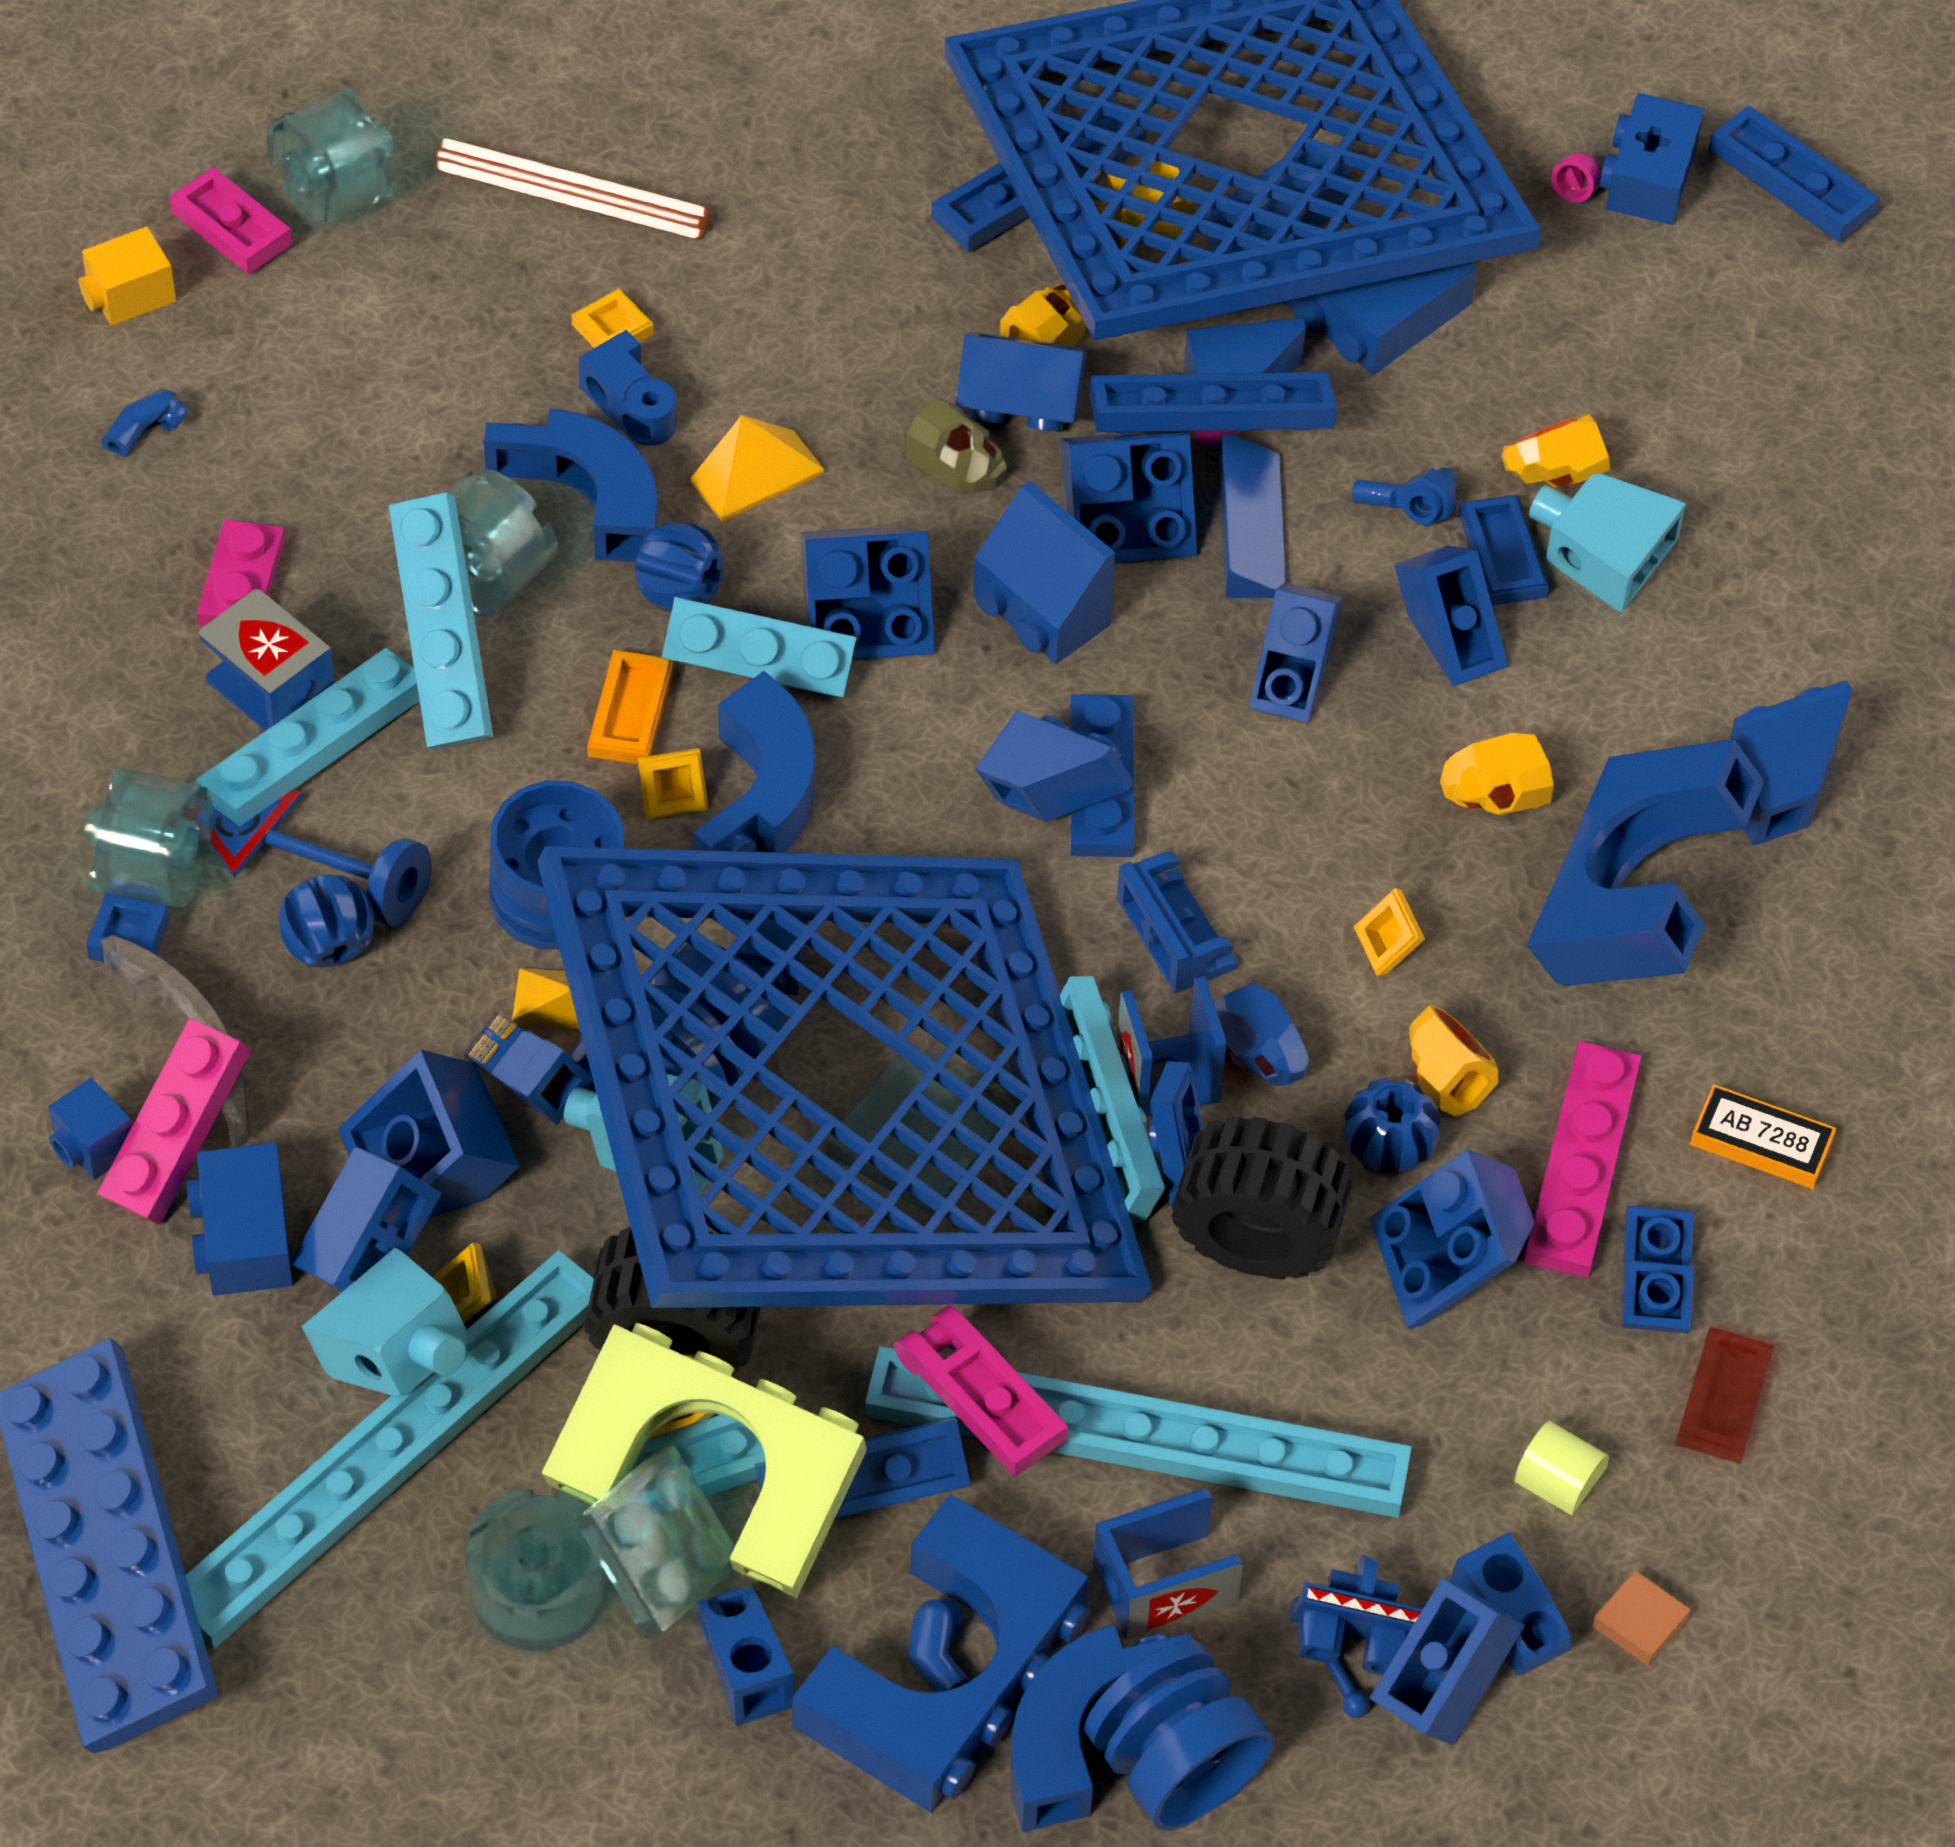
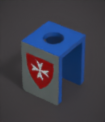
M260 589L252 590L199 630L200 641L224 660L206 674V682L265 731L335 683L331 647Z
M1206 977L1194 978L1189 1034L1149 1042L1132 990L1121 992L1117 1047L1119 1053L1123 1054L1127 1060L1129 1083L1136 1104L1143 1109L1145 1116L1152 1115L1150 1100L1156 1088L1150 1080L1151 1068L1155 1063L1162 1060L1189 1062L1193 1070L1199 1106L1220 1103L1226 1039Z
M1207 1488L1096 1523L1093 1566L1126 1640L1238 1603L1243 1569L1238 1555L1208 1563L1139 1587H1135L1125 1565L1126 1563L1208 1537L1212 1497Z

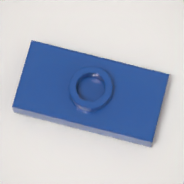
M1167 1061L1150 1100L1153 1116L1150 1127V1144L1154 1153H1160L1169 1204L1172 1206L1194 1137L1199 1130H1204L1192 1067H1190L1189 1062Z

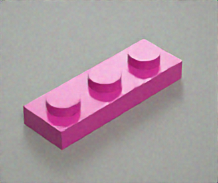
M189 1018L97 1194L160 1225L252 1048L237 1039Z

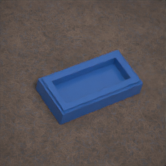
M1511 495L1460 503L1458 514L1469 548L1477 550L1492 606L1547 598L1549 585L1519 496Z

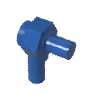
M1442 467L1438 470L1431 468L1411 477L1405 485L1357 479L1353 486L1352 499L1354 503L1403 509V512L1411 520L1427 527L1448 518L1456 508L1455 485L1457 477L1451 469Z

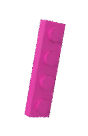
M1578 1041L1524 1263L1589 1278L1641 1055Z

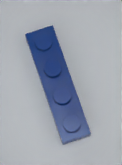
M1086 112L1074 119L1080 121ZM1100 115L1093 126L1117 133L1125 122ZM1137 127L1130 138L1146 142L1147 130ZM1055 129L1060 142L1063 143L1070 133ZM1083 137L1075 148L1099 156L1107 145ZM1120 149L1112 161L1121 162L1133 153ZM1001 162L932 202V219L967 252L1028 217ZM1072 163L1080 179H1082L1089 168Z
M1328 372L1091 376L1089 395L1096 432H1116L1121 434L1145 431L1185 433L1206 430L1245 432L1266 429L1304 431L1309 429L1335 428L1337 408Z

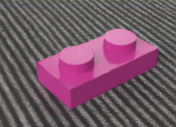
M215 167L210 168L169 196L171 213L248 275L293 244L291 228Z
M224 519L196 613L198 625L205 626L254 589H260L269 596L285 542L284 527Z

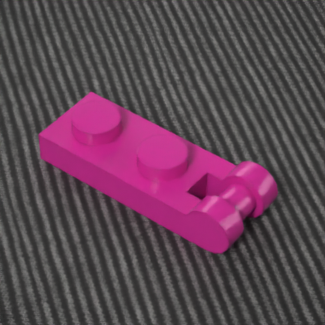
M947 1305L931 1316V1325L920 1333L914 1330L910 1331L895 1341V1352L904 1367L910 1373L919 1375L1014 1477L1067 1441L1068 1425L955 1307ZM946 1347L951 1350L956 1349V1352L945 1360L938 1354Z

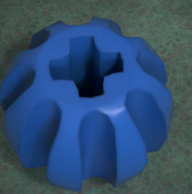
M667 523L652 530L642 543L636 560L635 577L638 580L639 590L652 605L665 612L672 611L675 597L709 604L717 593L723 579L724 557L722 556L720 544L707 530L694 523Z
M320 875L300 883L284 897L279 912V927L282 941L293 956L311 967L326 968L343 964L358 956L372 941L375 928L372 902L361 886L343 875Z
M1386 1077L1371 1081L1366 1090H1360L1355 1093L1344 1113L1346 1125L1343 1131L1351 1154L1356 1157L1363 1156L1364 1166L1380 1173L1382 1167L1386 1166L1394 1168L1397 1175L1415 1170L1418 1161L1423 1162L1429 1159L1440 1139L1438 1127L1441 1119L1434 1099L1429 1095L1421 1094V1086L1407 1079L1403 1082H1393Z

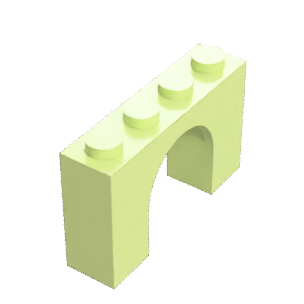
M636 1323L631 1332L614 1324L542 1471L546 1482L555 1489L611 1514L640 1451L657 1429L672 1419L690 1413L709 1412L730 1417L747 1427L755 1435L764 1449L766 1459L763 1488L729 1558L735 1571L797 1599L867 1451L864 1437L856 1433L859 1426L858 1423L841 1413L824 1407L821 1408L818 1416L793 1405L796 1400V1396L793 1393L772 1382L759 1379L756 1387H752L732 1378L734 1368L710 1354L697 1351L694 1359H690L670 1350L669 1348L673 1341L666 1335L648 1326Z

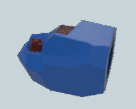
M1252 983L1223 995L1215 1003L1226 1039V1059L1232 1060L1235 1065L1244 1068L1251 1074L1259 1075L1265 1081L1276 1086L1289 1085L1304 1078L1308 1073L1309 1058L1304 1043L1292 1019L1275 994L1264 987Z

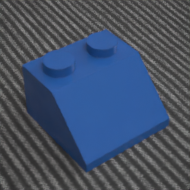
M1029 481L1019 489L974 557L973 594L976 602L986 614L992 617L999 614L1015 628L1020 642L1033 653L1042 651L1057 664L1110 626L1115 552L1033 482Z
M421 1049L338 1128L349 1156L356 1146L401 1167L440 1191L442 1194L429 1218L483 1201L520 1167L477 1064Z

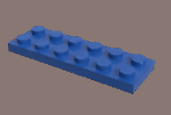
M109 1337L0 1391V1429L83 1747L93 1754L114 1748L219 1697L122 1346Z

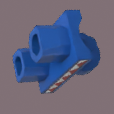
M1363 1555L1357 1564L1355 1574L1331 1569L1327 1587L1306 1582L1300 1598L1294 1599L1292 1602L1289 1622L1299 1624L1298 1648L1300 1657L1324 1663L1335 1662L1340 1655L1343 1634L1366 1639L1362 1669L1368 1673L1383 1676L1423 1609L1396 1603L1399 1584L1376 1579L1377 1558Z

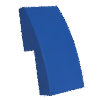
M1639 1206L1627 1207L1624 1232L1623 1328L1689 1334L1691 1328L1694 1266H1691L1693 1211Z

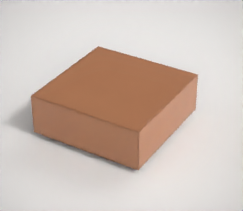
M1635 1570L1596 1614L1592 1627L1649 1666L1688 1621L1691 1609Z

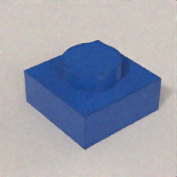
M105 893L86 943L89 959L123 966L120 941L133 945L156 957L169 922L167 905Z

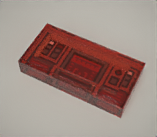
M1710 1326L1675 1445L1741 1464L1775 1345Z

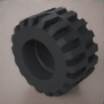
M1240 1116L1229 1117L1226 1122L1214 1121L1207 1124L1206 1129L1199 1130L1194 1137L1172 1205L1173 1213L1171 1217L1173 1224L1180 1228V1236L1186 1242L1195 1245L1194 1250L1215 1260L1219 1265L1245 1274L1264 1276L1270 1279H1285L1286 1276L1293 1278L1306 1277L1309 1271L1318 1272L1323 1269L1326 1261H1330L1352 1191L1353 1181L1349 1179L1351 1172L1346 1163L1338 1160L1340 1155L1332 1147L1323 1145L1318 1137L1309 1132H1302L1295 1129V1126L1283 1122H1272L1267 1118L1253 1117L1252 1119H1245Z
M631 1227L620 1230L619 1235L610 1236L604 1241L603 1248H600L584 1326L585 1332L590 1335V1343L594 1348L601 1350L614 1324L631 1332L636 1323L642 1324L669 1337L673 1341L669 1348L670 1350L682 1355H696L697 1351L710 1354L731 1365L734 1368L733 1375L739 1371L740 1366H746L750 1360L760 1307L651 1308Z

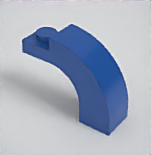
M549 408L547 427L522 423L486 422L483 440L486 476L548 480L575 488L586 496L595 508L593 522L595 559L636 562L642 543L650 532L658 527V502L652 471L643 455L631 441L617 430L599 420L580 413Z
M762 671L718 704L719 739L752 768L757 778L743 796L693 833L694 850L756 852L757 847H759L764 852L785 853L797 840L809 819L815 792V751L812 730L803 710L793 696L768 673Z
M1114 1624L1097 1629L1067 1644L1039 1669L1021 1698L1012 1733L1011 1793L1022 1832L1090 1816L1093 1786L1080 1746L1081 1738L1085 1733L1084 1728L1088 1714L1099 1698L1124 1673L1146 1657L1169 1645L1188 1640L1192 1641L1190 1633L1171 1638L1164 1634L1151 1635L1140 1639L1131 1647L1122 1648Z

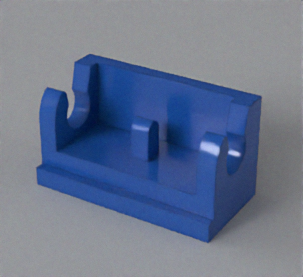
M1164 852L1134 864L1130 861L1119 866L1117 901L1176 994L1193 987L1194 978L1205 976L1208 981L1236 970L1238 962L1232 953H1228L1234 948L1228 937H1218L1186 886L1185 877L1180 869L1171 870L1181 863L1174 852ZM1170 870V871H1166V872H1163L1162 874L1158 875V874H1159L1160 872H1162V871Z
M355 1146L290 1264L343 1292L394 1248L401 1250L408 1256L442 1193L401 1167Z

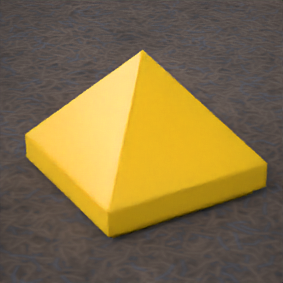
M699 748L637 758L647 821L709 810Z
M1397 888L1393 889L1353 926L1376 976L1389 973L1425 940L1402 890Z
M472 1242L433 1276L450 1295L463 1324L497 1298L481 1244Z

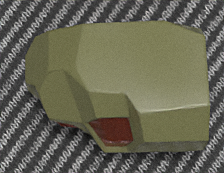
M933 398L916 415L906 434V458L913 465L955 490L972 493L992 490L1004 480L1007 470L1004 453L990 439L989 431L966 416L955 403Z

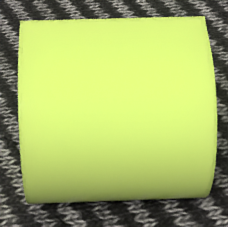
M1548 1421L1537 1432L1525 1451L1517 1468L1514 1482L1573 1516L1607 1468L1609 1455L1555 1423Z

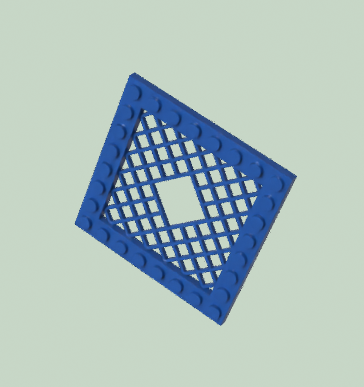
M1137 0L945 38L944 56L1094 341L1539 248L1540 227L1398 0ZM1321 19L1337 23L1330 33L1306 26V24ZM1265 30H1273L1284 34L1277 44L1253 37L1254 34ZM1345 33H1347L1351 40L1342 37ZM1296 38L1321 45L1314 55L1289 48ZM1214 40L1231 44L1224 54L1199 47L1201 44ZM1243 48L1267 56L1260 66L1235 59ZM1332 50L1357 57L1351 67L1326 60ZM1158 51H1167L1177 55L1170 65L1145 58L1147 55ZM1189 59L1214 66L1206 77L1182 69ZM1279 60L1304 67L1297 78L1273 71ZM1107 61L1123 65L1115 76L1092 69V67ZM1366 66L1368 67L1371 74L1363 72ZM1135 70L1160 77L1153 87L1128 80ZM1226 71L1250 78L1243 89L1219 81ZM1051 72H1059L1069 76L1062 86L1038 79L1039 76ZM1316 72L1341 79L1334 90L1309 82ZM1082 80L1105 87L1098 98L1074 91ZM1172 81L1196 88L1189 99L1165 92ZM1263 82L1287 90L1281 100L1255 93ZM1353 83L1378 91L1372 101L1346 94ZM1118 92L1142 99L1135 110L1110 103ZM1034 93L1049 97L1051 100L1042 108ZM1209 93L1308 124L1267 181L1167 150ZM1300 94L1324 101L1318 112L1292 105ZM1388 100L1392 108L1383 105ZM1064 103L1088 110L1080 121L1056 114ZM1155 104L1179 111L1172 122L1148 115V112ZM1337 106L1362 114L1355 124L1330 117ZM1100 115L1125 122L1117 133L1093 126ZM1374 118L1399 125L1392 136L1367 128ZM1137 127L1162 134L1154 145L1130 138ZM1053 128L1069 132L1070 134L1061 143ZM1320 128L1346 136L1338 147L1313 139ZM1407 135L1410 136L1413 143L1405 141ZM1083 137L1107 145L1099 156L1075 148ZM1357 141L1383 148L1376 159L1351 152ZM1120 149L1144 157L1137 168L1112 161ZM1303 152L1329 159L1322 170L1296 163ZM1395 152L1421 160L1414 171L1388 164ZM1157 161L1182 169L1174 180L1149 173ZM1072 163L1089 168L1082 179H1080ZM1340 164L1366 171L1359 183L1334 175ZM1430 170L1435 178L1426 176L1427 172ZM1102 172L1127 180L1119 191L1094 184ZM1194 173L1219 181L1212 192L1186 185ZM1286 175L1312 182L1304 194L1279 186ZM1378 176L1404 183L1397 195L1371 187ZM1139 185L1164 192L1156 204L1131 196ZM1231 186L1257 194L1249 205L1224 197ZM1324 187L1349 194V197L1342 206L1316 198ZM1416 188L1442 196L1435 207L1409 199ZM1176 197L1202 205L1194 216L1169 208ZM1091 198L1108 203V206L1101 215ZM1269 198L1295 206L1287 217L1262 209ZM1362 199L1388 207L1381 218L1355 210ZM1121 208L1146 216L1139 227L1114 220V217ZM1214 209L1240 217L1232 229L1207 221ZM1307 210L1333 218L1325 230L1300 222ZM1400 211L1414 215L1395 219ZM1159 220L1184 228L1176 240L1151 232ZM1252 221L1277 229L1270 241L1244 233ZM1345 222L1358 226L1340 231ZM1196 233L1222 241L1215 252L1189 245ZM1111 234L1128 239L1121 251H1119ZM1290 234L1302 237V239L1285 242ZM1141 244L1166 252L1158 264L1133 256ZM1235 245L1248 249L1229 253ZM1179 257L1192 260L1173 265Z
M545 846L537 864L651 1308L1143 1301L1152 1286L1017 859ZM625 917H631V918L626 922ZM646 917H652L677 935L665 949H662L636 930ZM680 918H692V919H691L688 923H686V922H684V921H683L682 919H680ZM706 919L715 920L737 936L725 951L697 931ZM740 919H750L751 922L747 925ZM766 920H773L797 938L786 952L757 932ZM801 921H811V922H810V924H809L808 926H806V925H805L804 923H802ZM825 921H832L856 939L845 953L816 933ZM860 922H871V923H870L867 927H865V926L862 925ZM884 922L893 924L915 940L904 954L875 934ZM918 923H929V924L927 925L926 928H923V927L920 926ZM942 924H949L972 941V944L963 955H960L933 935ZM685 942L714 962L703 977L673 957ZM745 944H748L774 963V966L763 978L734 958ZM805 945L834 965L823 979L794 959ZM864 946L893 966L883 980L853 960ZM633 947L653 961L641 976ZM923 947L952 967L941 981L912 961ZM975 955L977 956L980 968L970 962ZM662 968L691 989L679 1004L650 984ZM722 970H725L752 990L740 1005L711 984ZM783 971L812 991L801 1006L772 986V983ZM842 972L872 992L861 1006H858L831 986ZM901 973L931 993L920 1007L890 987ZM959 974H962L988 993L987 998L979 1008L949 988ZM700 996L729 1016L717 1032L688 1011ZM760 997L790 1018L779 1032H776L749 1012ZM820 998L925 1073L870 1143L764 1067ZM880 999L909 1019L898 1034L869 1014ZM938 1000L968 1020L957 1035L928 1014ZM648 1002L668 1016L656 1031ZM991 1008H993L996 1021L986 1015ZM676 1023L706 1043L694 1059L664 1038ZM737 1024H740L767 1044L756 1059H753L726 1039ZM917 1026L946 1046V1049L936 1061L907 1041V1038ZM976 1027L1005 1047L995 1061H992L965 1041ZM714 1051H717L744 1071L732 1087L702 1066ZM955 1053L984 1074L974 1088H971L944 1068ZM662 1056L683 1071L671 1086L669 1085ZM1007 1061H1009L1012 1074L1003 1069ZM691 1078L721 1099L709 1115L679 1094ZM753 1078L782 1099L771 1115L741 1094ZM933 1080L963 1101L952 1116L922 1095ZM992 1080L1021 1100L1020 1105L1011 1116L981 1095ZM730 1106L760 1127L747 1143L718 1122ZM791 1106L821 1127L809 1143L779 1122ZM911 1107L941 1127V1130L930 1143L900 1122ZM971 1107L1001 1128L990 1143L960 1122ZM677 1112L698 1127L686 1142H684ZM1024 1114L1026 1116L1029 1129L1021 1123H1019ZM706 1134L737 1155L724 1171L694 1150ZM768 1134L798 1155L786 1171L756 1150ZM829 1134L859 1155L848 1171L817 1150ZM890 1134L919 1155V1158L908 1171L878 1150ZM949 1135H952L979 1155L968 1171L938 1150ZM1008 1135L1038 1155V1158L1028 1171L998 1150ZM745 1162L775 1183L763 1199L732 1178ZM806 1162L837 1183L825 1199L794 1178ZM867 1162L898 1183L886 1199L856 1178ZM928 1162L958 1183L947 1199L917 1178V1175ZM987 1162L1018 1183L1007 1198L1001 1196L976 1177ZM692 1168L713 1183L701 1199L699 1198ZM1041 1169L1046 1184H1044L1042 1181L1036 1178V1175L1039 1173ZM722 1190L752 1212L740 1228L709 1207ZM784 1190L814 1211L802 1228L771 1206ZM845 1190L875 1211L864 1227L833 1206ZM906 1190L936 1211L925 1227L894 1206ZM966 1190L996 1211L985 1227L955 1206V1203ZM1025 1190L1055 1211L1045 1226L1014 1205ZM1004 1217L1024 1231L993 1233ZM822 1218L842 1232L810 1234ZM885 1218L904 1233L872 1232ZM946 1218L965 1233L933 1232L941 1221ZM762 1219L782 1234H749V1232ZM1059 1224L1061 1232H1053ZM707 1225L719 1234H709Z

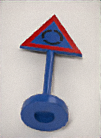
M302 791L288 792L241 826L234 823L203 799L179 801L195 827L234 879L265 843L266 845L367 879L366 894L372 902L375 919L394 928L405 924L428 890L432 871L431 855L427 846L408 838L393 841L382 850L374 865L275 831L302 799Z

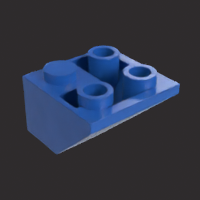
M1110 434L1061 438L1064 493L1068 513L1115 552L1114 563L1197 556L1189 434Z
M856 528L801 532L808 627L856 637L852 659L935 654L927 530Z
M1847 681L1825 688L1813 687L1805 690L1796 698L1769 707L1757 706L1746 711L1740 717L1735 718L1730 740L1735 739L1765 781L1746 828L1743 829L1753 846L1809 827L1835 761L1852 693V688Z
M1468 1149L1369 1217L1407 1328L1410 1329L1423 1326L1515 1263L1535 1223L1515 1168Z

